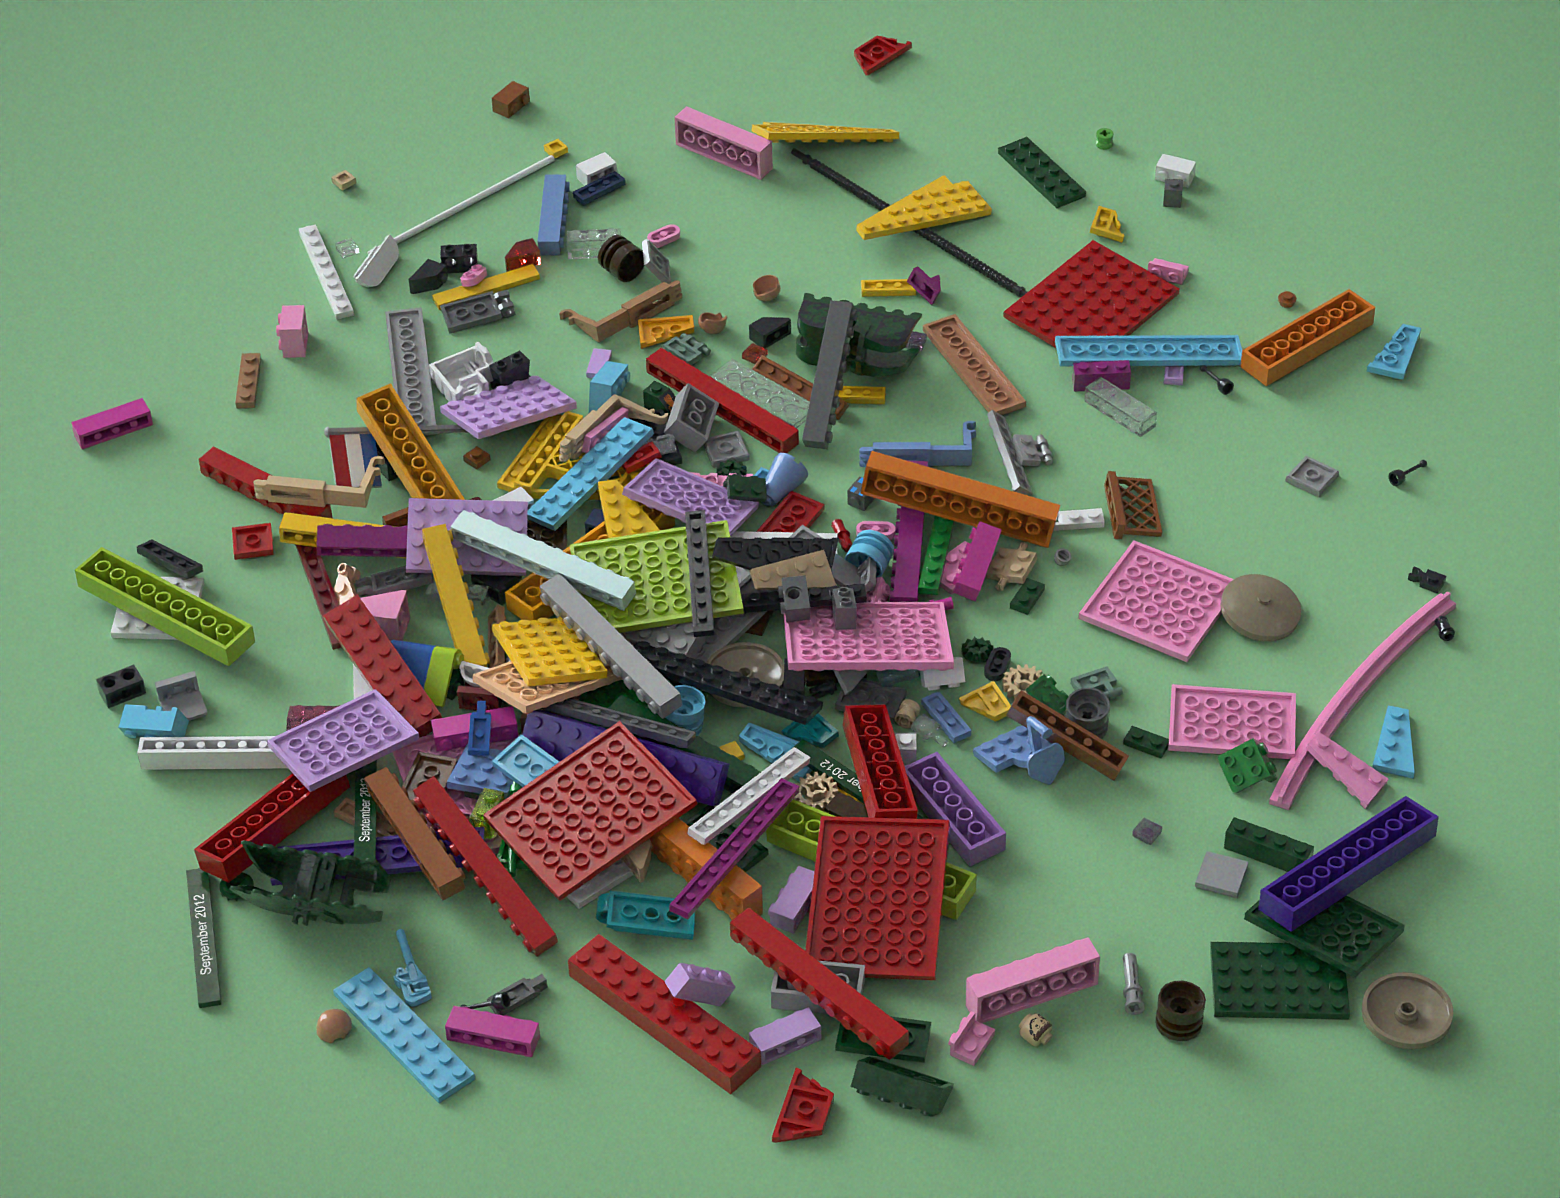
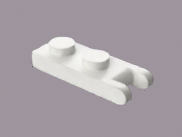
M1102 508L1059 511L1057 516L1058 522L1055 524L1054 531L1104 527L1105 521Z

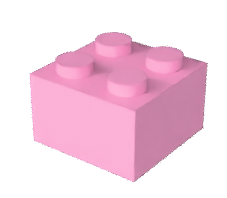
M282 306L281 313H278V323L280 325L276 326L277 336H280L279 350H282L283 358L306 357L309 332L305 306Z

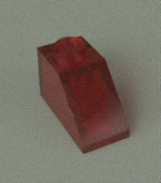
M533 238L516 242L505 256L506 272L531 264L534 266L541 264L540 250Z

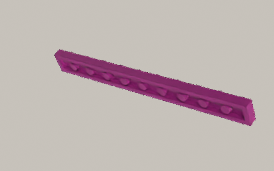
M781 778L670 903L669 911L689 919L799 793V786Z

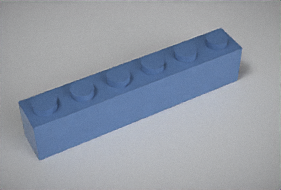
M545 175L538 233L539 255H560L561 248H564L565 226L567 224V218L564 214H568V205L566 203H569V193L567 192H570V182H567L566 175Z

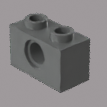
M806 575L782 578V586H778L779 598H783L784 601L780 602L781 614L786 616V622L811 620Z
M840 587L833 589L832 613L836 630L856 629L857 606L853 588Z

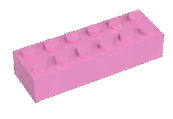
M687 106L674 117L676 145L760 180L773 169L772 141Z
M1089 937L1075 940L1061 947H1055L1043 953H1036L1022 960H1015L1010 964L995 967L980 974H974L966 979V1007L969 1013L971 1011L976 1013V1021L985 1023L1098 984L1100 955Z

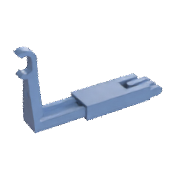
M966 421L963 423V445H931L930 442H873V447H861L859 449L860 467H866L871 452L875 451L903 460L928 461V467L972 466L971 438L976 437V430H974L976 422Z

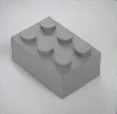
M688 383L675 397L664 433L696 452L708 440L719 403Z

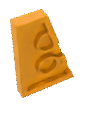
M693 315L638 319L641 349L671 340L675 336L680 337L682 333L687 335L694 333Z

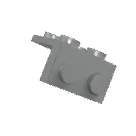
M835 553L831 572L837 585L865 584L866 593L875 588L877 570L876 561L873 558L869 557L857 568Z
M195 671L155 682L158 700L161 707H163V711H171L172 707H176L189 721L207 715V709L199 691Z

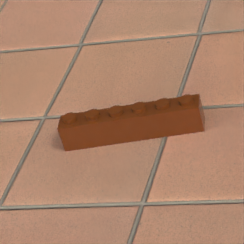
M1022 690L1006 716L1026 728L1027 717H1035L1045 726L1052 729V734L1046 739L1052 744H1060L1065 752L1113 781L1129 757L1126 753Z

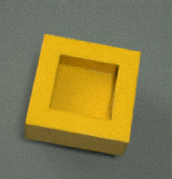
M556 139L545 144L544 151L555 159L568 153V147L562 141Z

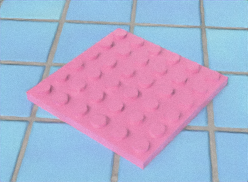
M1133 540L1079 612L1078 619L1188 662L1222 614L1220 605L1222 594L1226 586L1234 579Z

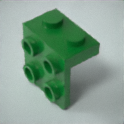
M1252 738L1218 756V762L1232 792L1239 793L1262 780L1270 783L1277 780L1275 774L1277 769L1274 763L1269 761L1266 755L1269 752L1263 742L1261 743Z

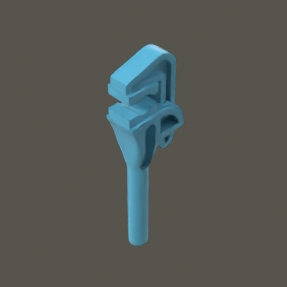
M398 929L396 935L405 959L406 968L405 970L402 967L396 969V974L393 976L394 983L401 989L405 1003L410 1007H415L432 999L426 976L414 962L404 930Z

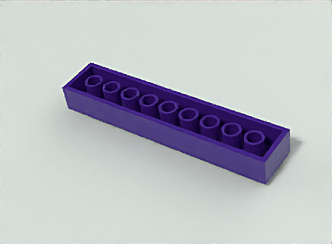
M537 709L527 714L522 735L560 762L603 733L607 728ZM636 737L686 788L697 802L710 806L720 804L729 763Z
M1403 797L1260 890L1258 910L1292 932L1434 838L1437 833L1439 816L1409 797Z

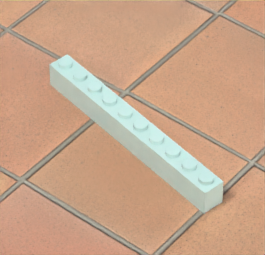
M463 510L451 525L454 540L547 579L560 574L578 592L617 607L620 610L624 611L636 594L635 583L629 577L615 574L612 570H606L593 562L584 561L576 555H570L559 548L548 546L542 541H536L529 538L526 534L512 531L509 527L498 525L492 520L479 517L475 513Z

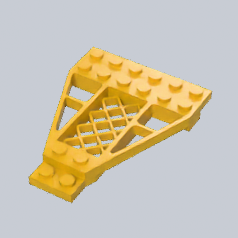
M567 411L563 415L557 414L544 418L498 480L497 487L509 492L522 487L533 499H540L549 490L539 489L547 478L560 480L586 454L583 452L579 459L570 461L572 458H569L566 463L557 465L558 462H561L559 460L561 455L560 442L583 419V415ZM649 464L629 474L621 466L611 477L617 476L618 478L616 479L625 487ZM597 489L587 500H600L599 490Z

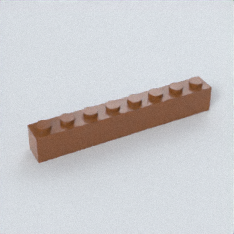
M385 767L365 777L364 781L368 793L442 901L465 889L463 880L466 879L464 872L461 868H456L453 856L451 854L447 855L442 840L438 841L436 839L437 835L433 827L427 826L428 823L424 814L417 812V805L413 799H408L409 795L405 787L399 786L400 782L396 774H391L388 768Z

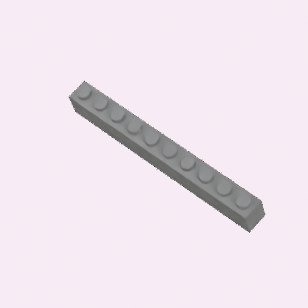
M557 574L540 585V598L545 605H549L557 617H561L569 629L572 628L581 641L584 640L593 653L596 652L605 665L608 664L617 677L620 676L624 680L625 685L629 689H633L637 697L642 702L645 701L654 714L657 713L663 719L682 706L680 692L564 577Z

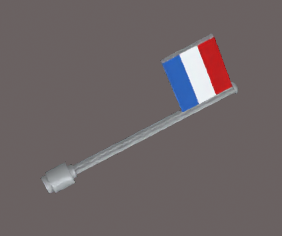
M459 425L418 426L423 434L469 433ZM326 427L324 434L329 438L335 485L359 488L371 458L378 456L374 437L367 427ZM381 475L375 476L372 488H381Z

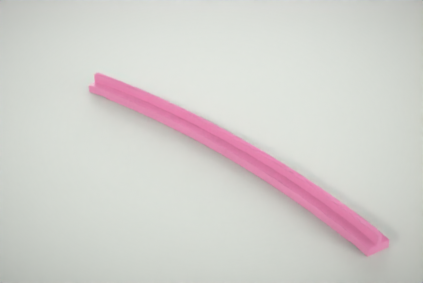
M1446 592L1444 595L1440 593L1408 618L1369 655L1343 684L1318 716L1296 749L1295 757L1290 759L1269 799L1270 805L1290 810L1303 782L1317 760L1306 749L1309 742L1318 732L1331 739L1346 716L1376 680L1415 641L1435 625L1437 618L1440 621V616H1446L1456 608V603L1450 599L1451 593Z

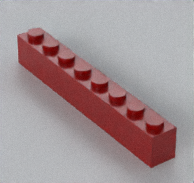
M214 446L198 459L200 471L204 476L230 487L232 490L275 510L277 513L284 515L286 512L333 519L330 504H326L325 507L268 502L265 499H257L254 480H267L270 474Z

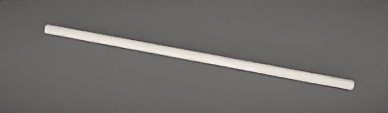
M550 155L394 238L396 243L399 244L554 162V157Z

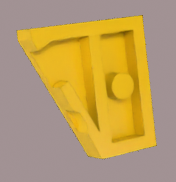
M1098 206L1089 233L1121 243L1124 239V234L1120 231L1121 224L1117 219L1116 211Z
M994 681L959 697L961 705L995 722L1006 717L1011 707Z

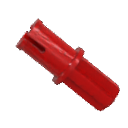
M835 519L831 523V527L837 533L838 542L842 550L848 552L852 546L850 532L846 530L841 519Z

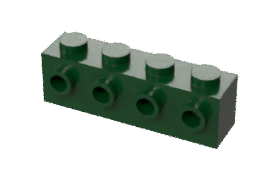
M1235 817L1225 832L1224 849L1286 872L1312 857L1314 846Z

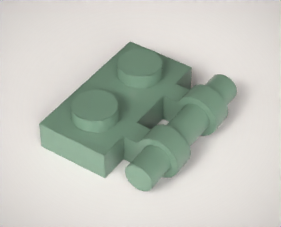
M685 333L681 334L680 339L675 336L663 345V349L671 352L691 366L702 359V354L708 356L711 353V350L707 348L705 343L698 342L694 336Z
M1108 666L1071 678L1070 684L1074 690L1080 688L1104 690L1105 692L1103 693L1109 701L1123 694L1121 687L1113 688V686H1116L1117 679Z

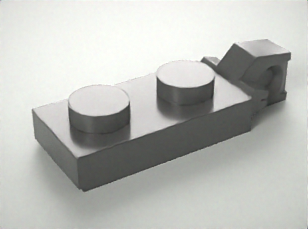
M543 974L533 979H520L497 992H506L509 995V1009L497 1010L493 1006H490L495 1014L506 1015L541 994L540 992L548 988L547 979ZM494 995L488 997L487 1002L491 1001Z

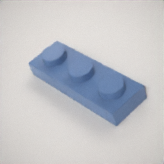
M939 691L921 699V705L953 743L971 736V729Z

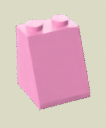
M400 590L361 598L390 642L391 640L403 641L410 621L407 591Z

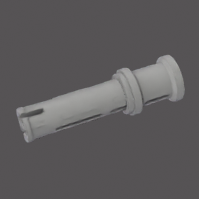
M1126 953L1122 957L1126 984L1123 990V995L1126 998L1125 1011L1128 1014L1137 1015L1145 1009L1144 1002L1142 1001L1143 989L1139 985L1137 957L1133 953Z

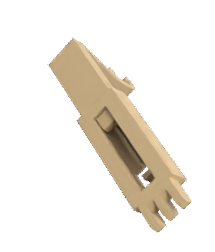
M614 394L597 411L592 410L565 435V438L560 442L561 455L559 460L562 462L567 461L569 458L576 460L583 453L582 448L585 435L621 407L629 409V418L647 420L656 424L667 423L668 413H665L663 416L654 414V408L648 410Z
M381 456L371 458L359 488L327 485L326 481L269 475L267 480H254L255 495L257 499H265L268 502L318 507L332 504L366 508L374 478L381 475L380 468H375V465H383L385 460Z

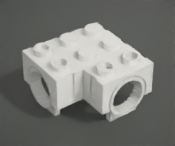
M476 342L475 346L429 364L431 381L445 395L448 402L458 401L466 396H474L482 391H489L490 382L493 381L489 365L494 362L488 349L479 342Z

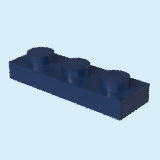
M614 171L573 191V198L584 206L626 185V180Z

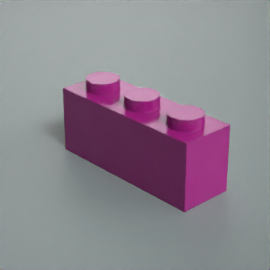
M1129 360L1073 363L1072 382L1074 392L1130 389L1131 369Z

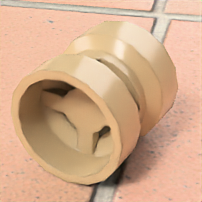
M910 699L903 700L895 716V722L903 728L913 727L916 717L921 710L919 704Z

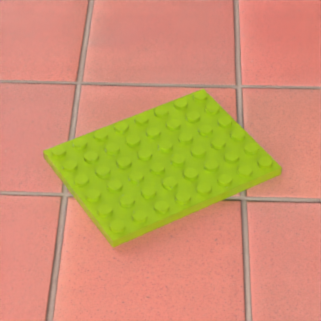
M723 520L706 523L713 618L744 614L736 566L712 558L716 540L719 537H730L728 522ZM686 526L570 544L571 555H576L587 562H593L601 568L612 570L615 574L629 577L634 581L636 594L624 611L580 593L619 633L693 622Z

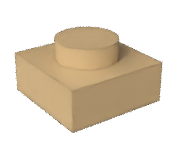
M346 170L331 177L332 183L342 191L356 184V178Z

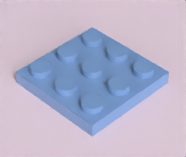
M467 744L447 780V788L508 798L513 780L492 764V760L502 750L490 748L489 756L468 755Z

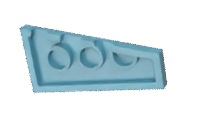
M1403 324L1392 336V340L1386 343L1382 352L1375 356L1372 363H1369L1367 372L1403 380L1419 339L1421 328Z
M1388 705L1372 768L1376 771L1414 779L1415 771L1409 710Z
M748 723L739 735V742L772 764L799 743L796 740L752 723ZM806 766L796 773L793 778L800 782L799 778L806 779L807 774H810L812 770Z

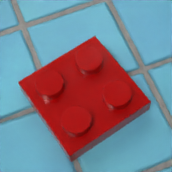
M271 523L232 527L235 560L274 555Z

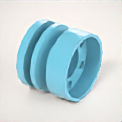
M864 530L858 533L845 560L858 568L871 557L876 561V578L882 577L894 554V546L884 534L874 530Z
M674 686L680 692L682 706L665 718L679 727L696 732V736H698L703 729L705 696L700 690L691 686Z

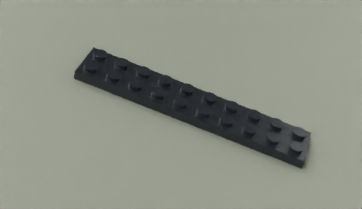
M638 641L633 645L666 679L806 725L823 708V702L815 697L804 696L794 690H786L776 684H768L760 681L758 678H750L742 675L740 672H732L723 669L721 666L711 665L703 660L687 657L683 653L674 654L668 652L669 650L665 647L656 648L646 641Z

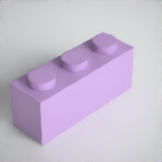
M798 866L796 871L789 875L785 888H781L777 901L769 907L768 915H770V924L772 926L794 934L811 905L814 871Z
M679 963L665 980V984L675 998L720 1007L736 988L731 981V976L727 972L713 970L708 967H699L694 964Z
M809 1007L749 1032V1042L761 1050V1065L821 1040V1025Z

